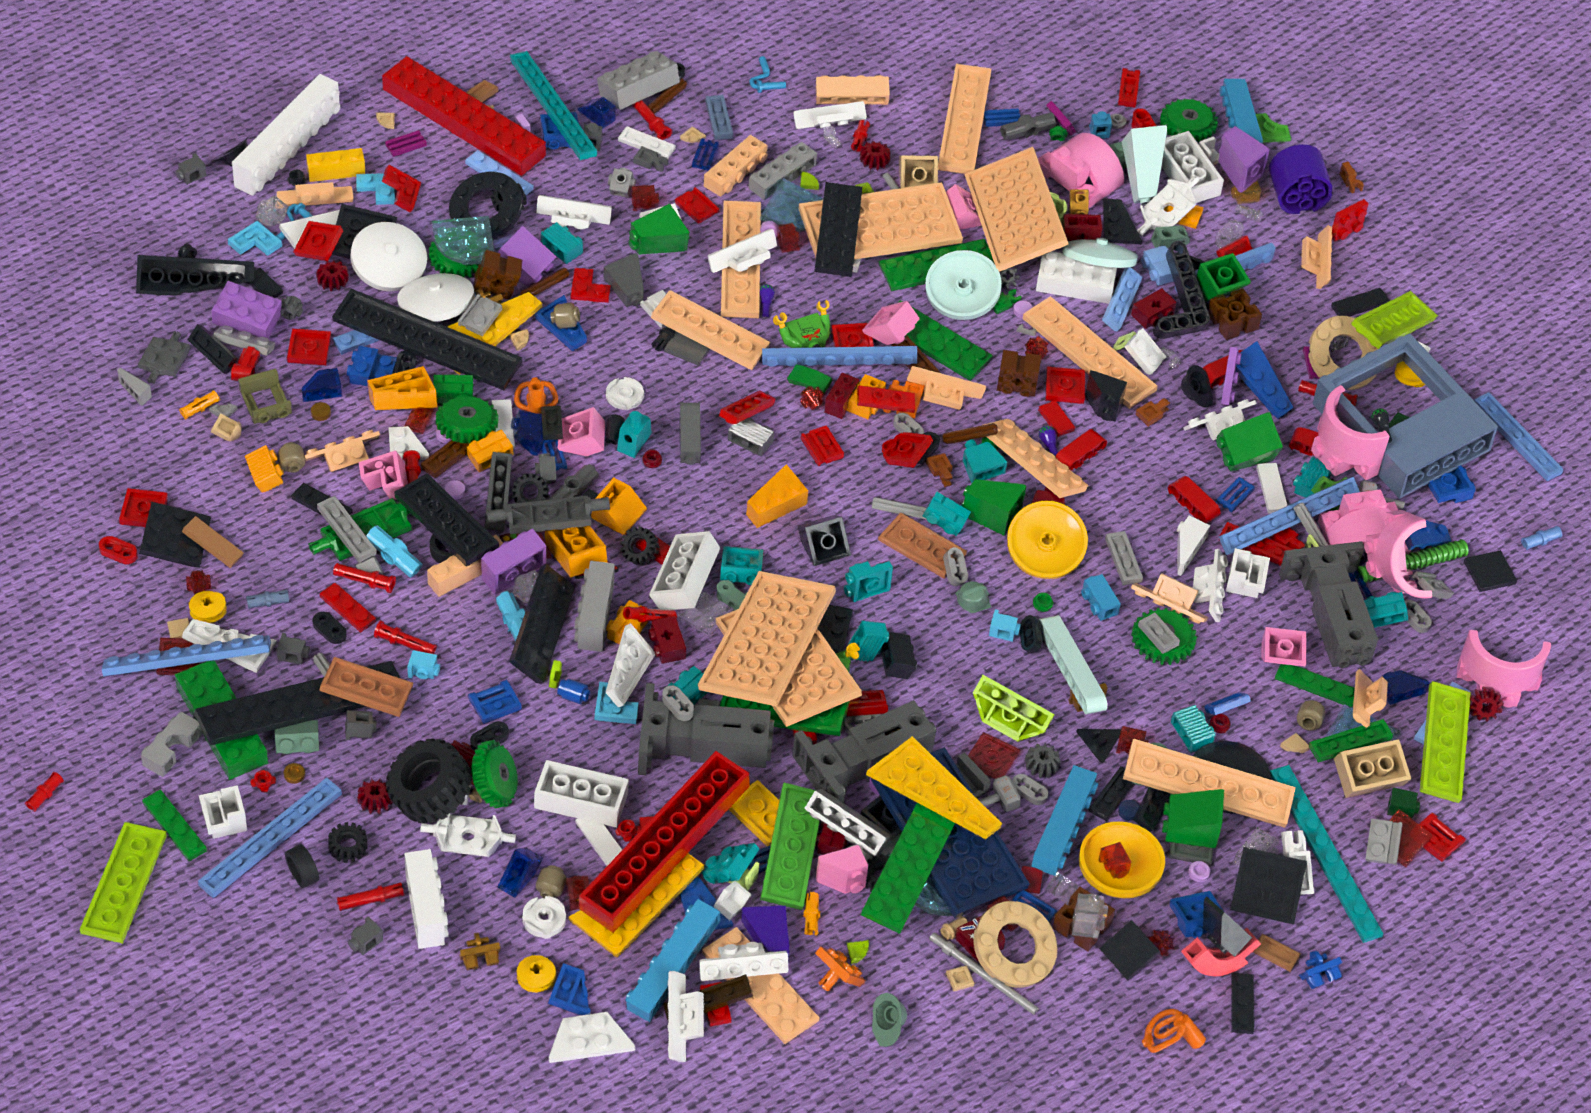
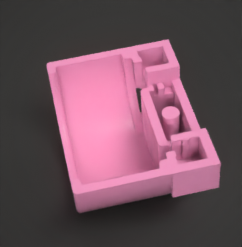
M1080 133L1051 153L1048 151L1038 158L1043 175L1047 179L1049 177L1053 178L1068 191L1069 189H1089V208L1124 184V173L1117 155L1104 140L1091 133ZM1088 176L1090 177L1093 186L1086 184Z
M1340 385L1327 397L1317 428L1319 436L1314 438L1311 451L1334 476L1354 468L1366 481L1378 475L1390 436L1386 431L1373 434L1357 432L1348 428L1339 420L1336 409L1340 395L1345 391L1344 387Z
M1381 489L1345 494L1342 497L1339 510L1320 513L1318 523L1328 545L1362 541L1364 545L1366 535L1381 533L1386 527V512L1397 511L1398 508L1395 502L1386 503ZM1404 542L1405 554L1411 553V550H1408L1407 545Z
M1403 510L1386 512V527L1378 534L1366 535L1364 548L1368 557L1366 562L1367 572L1375 578L1382 577L1398 593H1406L1417 598H1432V590L1424 591L1418 589L1415 580H1409V575H1413V571L1406 568L1404 545L1405 540L1413 532L1426 527V520Z
M1469 630L1457 664V678H1462L1464 681L1474 680L1477 683V690L1479 692L1482 691L1483 686L1486 687L1487 691L1492 687L1495 693L1499 692L1501 694L1500 699L1503 700L1504 707H1517L1522 691H1538L1542 681V671L1551 649V643L1543 641L1541 651L1533 659L1513 663L1500 660L1491 655L1482 646L1478 637V631Z

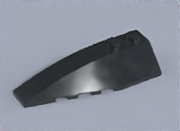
M137 255L136 294L176 296L181 295V293H192L224 287L227 281L235 284L254 281V262Z

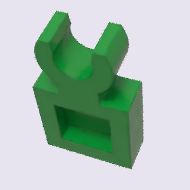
M1016 289L1010 290L1007 295L1001 292L999 300L992 309L996 314L1012 308L1013 303L1021 301L1022 296L1013 297L1016 294Z

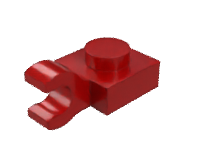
M1290 527L1270 536L1271 540L1293 549L1305 547V544L1298 540L1299 534Z

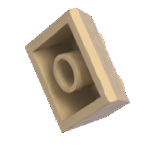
M899 155L900 188L938 183V156Z

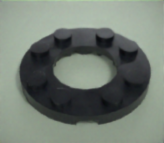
M493 171L481 172L467 178L455 189L449 203V215L457 230H471L474 234L478 233L479 238L493 239L506 233L516 224L522 213L523 195L517 183L508 175ZM483 190L497 191L503 197V205L495 216L490 219L480 220L475 219L469 214V202L475 194L483 192Z

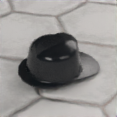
M249 137L245 138L234 148L212 159L211 162L222 159L232 166V161L248 146L246 140Z
M1192 365L1188 368L1186 375L1181 381L1182 391L1188 399L1194 400L1199 406L1207 408L1213 403L1209 377L1202 367Z

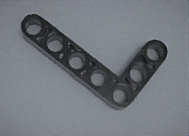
M1175 241L1167 250L1166 259L1184 313L1165 316L1159 319L1153 329L1154 336L1159 339L1202 331L1210 319L1187 247L1183 242ZM1184 284L1190 286L1191 289L1186 288ZM1178 322L1182 323L1185 327L1180 326ZM1160 326H1164L1167 331L1161 329Z

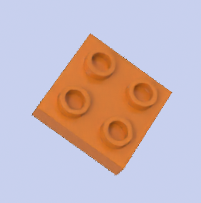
M820 947L815 952L830 967V970L818 982L820 986L823 985L822 988L829 992L839 978L845 983L858 987L865 983L866 980L861 976L862 971L855 965L850 966L846 962L848 958L841 951H835L831 947L829 949Z

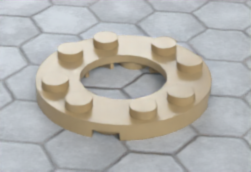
M1349 316L1331 317L1319 324L1311 334L1309 339L1310 353L1308 355L1312 368L1319 378L1323 375H1329L1339 368L1332 361L1329 353L1330 342L1339 335L1349 336L1359 344L1362 350L1361 358L1369 352L1378 350L1351 325L1355 318ZM1376 375L1352 386L1347 390H1355L1364 387L1365 385L1370 383Z
M1017 901L998 903L980 917V921L974 931V949L978 961L992 978L995 977L1004 982V985L1015 988L1032 986L1044 979L1055 964L1057 941L1054 931L1048 920L1038 910L1028 904ZM1018 924L1020 927L1026 928L1032 935L1035 942V953L1029 962L1016 964L1002 955L998 947L997 938L1003 926Z

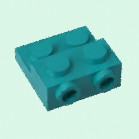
M723 546L720 580H729L732 583L745 582L748 585H752L758 572L762 571L763 549Z
M866 561L849 567V572L845 573L847 585L844 586L845 595L851 597L854 603L890 591L893 572L891 562L879 563L871 567L869 562Z
M755 843L728 846L721 852V855L711 856L705 862L704 870L701 873L704 879L712 884L737 881L741 878L760 848Z

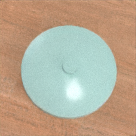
M1103 238L1068 241L1069 244L1063 246L1062 253L1071 259L1105 267H1133L1136 265L1138 258L1136 253L1120 245L1110 243L1107 239Z
M954 251L943 255L930 267L926 276V294L931 305L942 315L957 320L975 319L983 316L996 305L1001 294V276L995 264L986 256L974 251Z

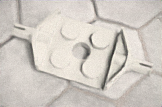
M1193 176L1187 183L1168 179V184L1144 207L1140 206L1145 221L1137 229L1141 236L1149 229L1155 230L1156 227L1175 226L1196 206L1192 193V187L1199 182L1196 176ZM1166 206H1172L1174 208L1170 212L1164 211V208Z
M449 813L447 818L439 819L437 824L422 823L420 830L421 832L433 833L441 851L485 857L494 854L498 846L502 845V842L515 843L516 834L501 832L495 815H493V820L451 815ZM466 833H471L475 837L472 840H465L462 836Z

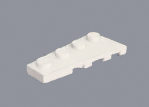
M340 210L282 223L279 229L295 249L308 221L336 225Z
M192 619L183 632L182 638L194 644L206 645L214 641L227 642L235 638L247 639L256 635L251 634L248 636L238 633L239 630L231 628L230 630L220 629L219 625ZM270 639V651L267 653L226 659L257 673L276 645L277 640Z
M631 623L624 628L605 692L618 708L626 703L655 656L654 650Z

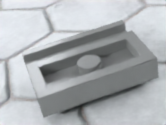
M477 294L458 320V325H462L467 330L483 336L502 311V305L486 297L484 299Z
M1416 571L1412 576L1413 579L1419 580L1418 584L1422 587V590H1432V597L1449 599L1454 594L1441 580L1435 579L1437 577L1435 574Z
M1371 819L1366 861L1397 865L1402 822L1395 823L1393 821Z

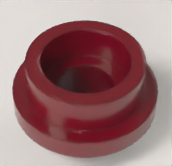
M648 450L643 455L642 462L648 468H657L662 463V456L657 450Z
M1220 713L1210 719L1209 725L1213 727L1216 733H1226L1230 729V720L1225 714Z

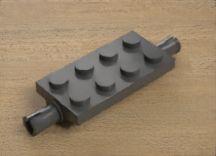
M588 496L507 504L505 509L487 510L489 523L507 520L509 522L510 534H520L532 528L535 532H543L545 530L591 526L590 513L592 511L610 510L609 497L590 499Z

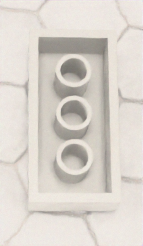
M1187 131L1167 137L1165 139L1161 167L1170 180L1187 183L1193 176H1196L1199 182L1192 187L1196 203L1220 196L1224 180L1191 133Z
M1051 251L1042 255L1036 291L1109 304L1117 268L1080 262L1065 256L1063 253Z
M710 531L675 535L649 594L659 609L695 608L720 550V546Z
M546 760L534 793V808L617 828L628 796L629 779Z
M431 849L405 853L406 880L418 949L445 945L444 937H448L447 914L444 912V897L440 890V876L437 874L436 857L432 858Z

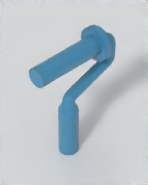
M761 56L759 62L764 74L750 78L749 83L751 87L757 89L758 93H761L762 90L785 89V81L761 82L760 79L770 75L765 56Z
M303 203L292 204L286 209L290 221H295L290 212L293 209L296 215L300 214L304 218L313 216L305 209V204ZM282 232L276 235L281 241L286 238Z

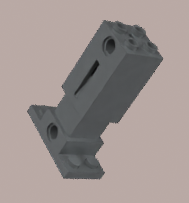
M1362 541L1286 550L1279 572L1281 580L1294 581L1300 578L1304 590H1310L1314 601L1312 612L1332 667L1346 668L1354 664L1360 666L1367 665L1372 661L1378 642L1377 634L1357 581L1351 582L1348 575L1358 571L1364 551Z
M646 683L639 745L638 775H646L647 768L651 769L652 759L665 760V755L690 757V762L705 763L717 751L738 766L766 768V761H771L774 719H770L771 711L695 704L693 717L688 721H681L673 715L662 701H658V692H654L655 684Z
M913 700L850 728L847 737L832 744L826 739L813 745L809 736H806L802 730L798 731L794 735L792 756L815 790L823 789L844 803L847 786L863 779L869 782L870 777L866 775L867 770L912 736L929 753L933 752L936 727L933 722H929L923 708L919 707Z

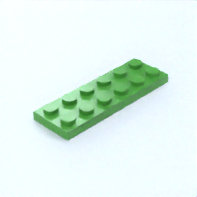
M783 783L760 896L762 901L799 910L803 909L819 827V820L810 816V812L804 808L815 790L788 783Z

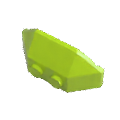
M982 675L973 691L982 722L1017 742L1045 733L1055 715L985 675Z

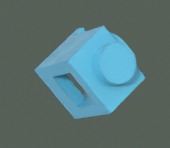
M995 609L989 636L1013 642L1014 635H1019L1021 624L1017 623L1018 618L999 614V610Z
M412 651L407 666L408 678H412L415 675L420 679H433L434 676L439 675L440 664L437 663V655Z

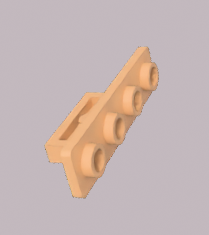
M333 182L295 185L296 190L277 191L278 207H289L292 204L299 203L319 205L353 202L352 186L334 187Z
M1330 225L1318 234V242L1308 236L1302 240L1301 267L1317 275L1316 288L1318 289L1327 285L1331 280L1332 227Z
M915 366L911 367L907 376V381L925 385L924 401L958 410L962 407L963 396L981 399L986 390L985 385Z
M369 430L362 433V437L356 439L354 436L343 439V443L337 445L336 442L329 443L324 446L325 449L319 451L317 448L308 450L306 455H304L305 460L308 461L324 456L330 472L358 464V462L369 459L363 442L378 438L380 432Z
M1163 573L1160 575L1154 590H1150L1138 583L1131 586V589L1136 590V595L1143 598L1148 596L1153 599L1155 604L1160 606L1165 604L1171 607V611L1176 610L1177 614L1184 613L1190 616L1189 620L1200 624V622H1206L1208 619L1207 616L1191 609L1199 590Z
M1360 669L1356 671L1353 718L1357 723H1361L1367 728L1370 726V715L1376 711H1381L1386 706L1388 682L1381 677L1373 683Z

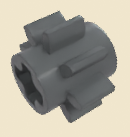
M1016 268L1000 271L1001 287L1005 285L1007 290L1012 285L1017 287L1015 281L1020 280V276L1015 275L1017 273ZM1009 274L1011 277L1009 281H1006V277Z
M287 296L286 299L282 298L281 315L288 320L295 319L296 316L300 317L303 312L301 300L295 296Z

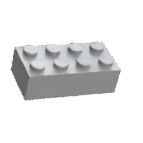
M658 51L650 52L642 58H637L633 62L622 65L611 72H606L597 78L600 96L619 110L680 82L677 63Z
M590 561L589 569L585 568V583L582 584L581 588L582 599L578 603L579 615L575 619L576 631L574 642H578V649L603 651L614 590V563Z

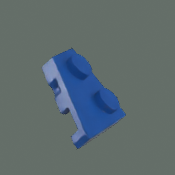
M563 963L548 1004L581 1016L589 1015L591 1011L588 1006V992L585 986L584 970Z

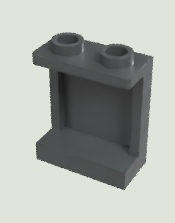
M965 752L959 755L956 766L975 797L979 798L989 792L991 780Z

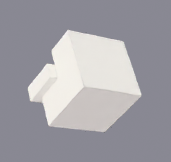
M1235 549L1226 592L1257 598L1259 593L1264 592L1270 558L1250 554V551Z
M238 785L223 788L221 792L216 791L199 795L208 835L212 834L213 839L247 831L245 811Z

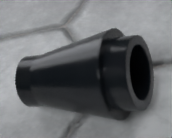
M612 414L606 420V443L617 444L620 428L625 422L622 416Z

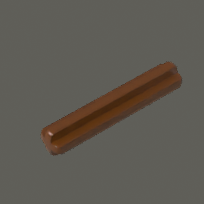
M683 78L679 79V83L669 87L648 105L654 114L686 88L687 82Z
M563 267L522 290L520 295L529 292L535 296L568 278L570 273L567 268Z
M995 423L947 432L942 435L943 443L951 444L995 435L998 433V426Z

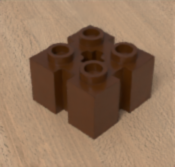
M485 250L481 264H479L475 273L474 291L481 289L484 293L492 292L495 293V296L501 294L503 299H511L514 287L517 286L521 277L523 260L508 256L506 259L500 257V253Z
M1243 288L1230 292L1227 298L1221 295L1210 299L1208 308L1209 318L1214 325L1220 324L1219 331L1225 340L1238 337L1241 331L1247 334L1259 329L1262 313L1255 304L1250 305L1251 298Z
M1003 349L997 391H1001L1004 394H1010L1014 391L1020 392L1024 397H1035L1042 355L1026 353V356H1021L1016 351Z
M1079 886L1070 897L1069 904L1065 903L1055 914L1052 929L1066 938L1070 934L1075 938L1074 943L1088 952L1098 941L1099 933L1103 935L1112 924L1116 909L1102 900L1099 903L1093 901L1094 895Z

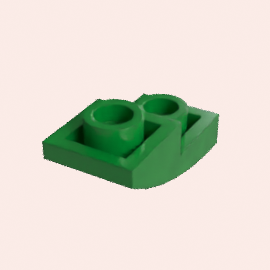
M797 364L787 378L791 384L805 386L807 391L823 395L833 381L831 377L817 370Z

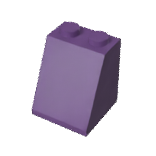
M1234 126L1222 136L1218 162L1240 193L1264 175L1269 148Z
M523 226L497 252L501 254L500 257L506 259L508 256L523 260L519 282L528 287L532 283L535 284L543 278L542 273L544 271L548 273L554 266L552 262L556 258L548 248Z

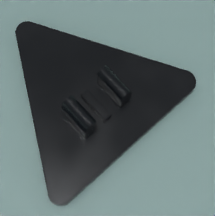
M1120 729L1076 730L1080 738L1101 763L1106 760L1122 733Z

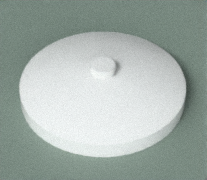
M379 222L365 227L357 234L352 244L350 259L354 271L362 281L378 290L392 292L399 291L411 281L422 277L427 264V252L422 240L409 228L397 223Z
M440 273L423 276L411 281L400 290L397 301L399 308L436 322L456 317L465 312L474 300L475 293L473 285L468 279L455 274Z

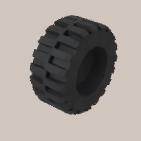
M426 739L425 742L420 740L415 742V745L406 747V751L400 752L397 756L398 759L392 762L390 766L391 771H388L386 790L392 802L410 820L417 821L418 823H427V821L433 823L437 822V819L443 820L447 818L449 813H454L457 811V807L464 803V797L469 794V785L472 783L471 768L449 742H445L442 739ZM440 771L438 777L430 786L418 791L421 783L429 775Z

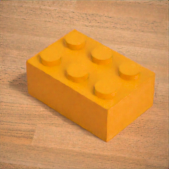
M591 526L544 531L546 547L570 578L583 574L585 568L589 569L590 561L608 563L606 545Z

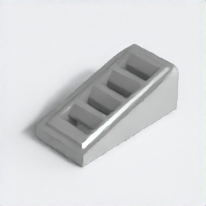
M122 368L117 370L120 384L143 406L152 397L150 385Z

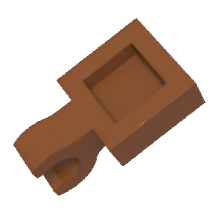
M1349 161L1343 162L1339 175L1346 187H1349L1351 193H1354L1355 187L1359 188L1360 192H1362L1364 184L1356 179V170L1352 168Z
M1166 398L1161 399L1156 404L1150 401L1136 409L1135 415L1147 426H1150L1163 418V413L1169 410L1167 406L1170 402Z
M942 453L928 457L926 464L933 476L939 475L944 487L951 486L950 479L953 477L950 472H952V465L946 454Z

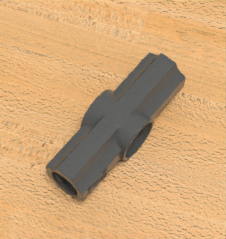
M1052 112L1031 117L1029 114L1023 115L1016 122L1001 125V135L1004 140L1021 136L1026 138L1032 135L1036 136L1040 131L1056 126L1055 116Z
M590 464L584 465L574 476H568L564 480V485L548 500L581 496L582 492L599 476L595 467Z

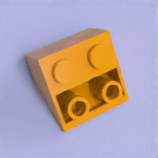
M613 477L595 498L609 497L610 510L592 511L591 518L622 535H626V531L632 528L647 510V507L631 486Z

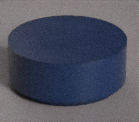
M1124 800L1119 805L1118 814L1122 819L1132 821L1139 805L1133 800Z

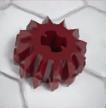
M873 140L872 143L866 142L862 146L860 162H863L864 167L869 165L870 170L875 167L878 171L880 167L885 169V166L889 165L891 152L887 144H881V141L875 143Z
M333 260L332 262L326 261L325 264H320L316 272L318 285H322L323 290L329 287L332 292L333 288L339 291L340 286H346L349 274L347 267L342 262L336 263Z
M1483 686L1481 692L1475 689V695H1470V713L1472 716L1477 715V720L1480 721L1485 717L1486 722H1488L1489 717L1492 716L1496 719V713H1502L1501 706L1504 705V702L1500 699L1501 694L1499 692L1495 693L1494 688L1491 687L1487 691L1486 687Z
M371 778L370 783L364 781L362 787L358 789L357 801L363 811L368 809L370 815L374 810H377V813L380 815L381 808L388 811L389 805L393 803L388 796L386 782L383 783L381 778L378 781H374Z

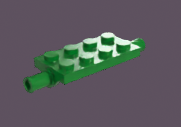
M393 498L351 515L365 536L377 525L392 538L412 531V525L407 519V514H410V512L401 503H396ZM330 525L320 529L323 538L308 543L313 555L329 548L333 551L339 562L353 556Z

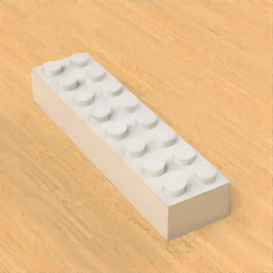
M319 74L232 161L234 187L253 196L257 191L260 192L263 189L264 184L268 180L274 178L275 173L279 169L285 167L286 162L290 158L295 157L297 150L300 147H304L311 136H315L322 125H326L333 114L339 112L338 82Z

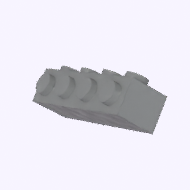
M803 142L792 146L790 150L779 155L774 161L767 163L762 169L751 174L749 177V189L763 200H766L801 176L802 172H807L817 163V153Z
M823 789L815 790L804 808L810 812V816L819 821L822 820L827 824L828 828L835 832H840L847 841L858 844L865 853L871 856L882 854L892 838V835Z

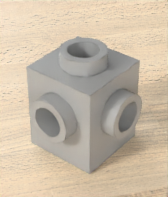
M614 168L613 174H610L608 179L610 194L629 198L631 189L634 190L636 185V179H634L633 173L629 169Z

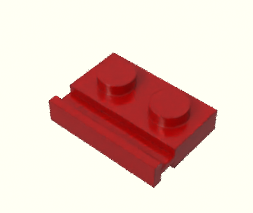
M696 187L691 192L687 191L675 198V204L698 224L719 212V208Z
M827 425L813 429L807 434H801V440L817 466L844 458L843 450Z
M861 691L862 696L850 700L846 715L859 716L888 712L884 691Z

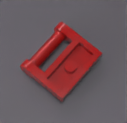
M1432 812L1410 832L1409 837L1439 861L1443 862L1465 842L1466 838L1461 834H1456L1437 819L1438 816Z

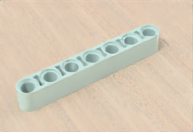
M1057 615L1039 619L1043 633L1042 638L1083 712L1087 715L1107 710L1105 694L1061 617Z

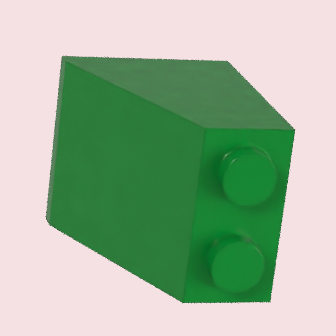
M668 204L631 222L628 243L630 248L639 255L684 252L688 248L690 232L671 204Z
M1234 253L1201 263L1196 276L1205 303L1221 295L1228 296L1230 292L1242 289L1251 283Z
M1270 412L1225 428L1216 437L1217 446L1223 454L1224 465L1228 467L1230 472L1256 466L1257 464L1272 462L1283 448Z
M975 479L971 485L966 486L963 492L965 499L961 506L971 511L967 519L1004 536L1009 530L1015 515L1023 509L1026 485Z
M1224 789L1170 795L1169 803L1164 804L1163 815L1167 816V820H1163L1162 833H1166L1165 842L1216 848L1222 827Z

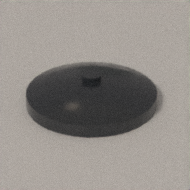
M1232 741L1212 742L1201 747L1193 755L1196 758L1271 780L1270 770L1265 760L1255 750L1241 743ZM1223 809V813L1236 814L1234 812Z

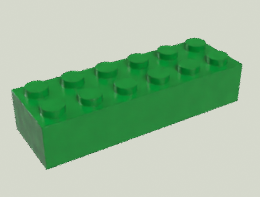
M215 660L204 662L175 674L176 688L195 720H197L195 716L196 708L237 699ZM202 730V733H203V735H204L206 741L208 742V740H207V738H206V736H205V734H204V732H203V730ZM258 734L210 746L229 780L268 764L267 750Z

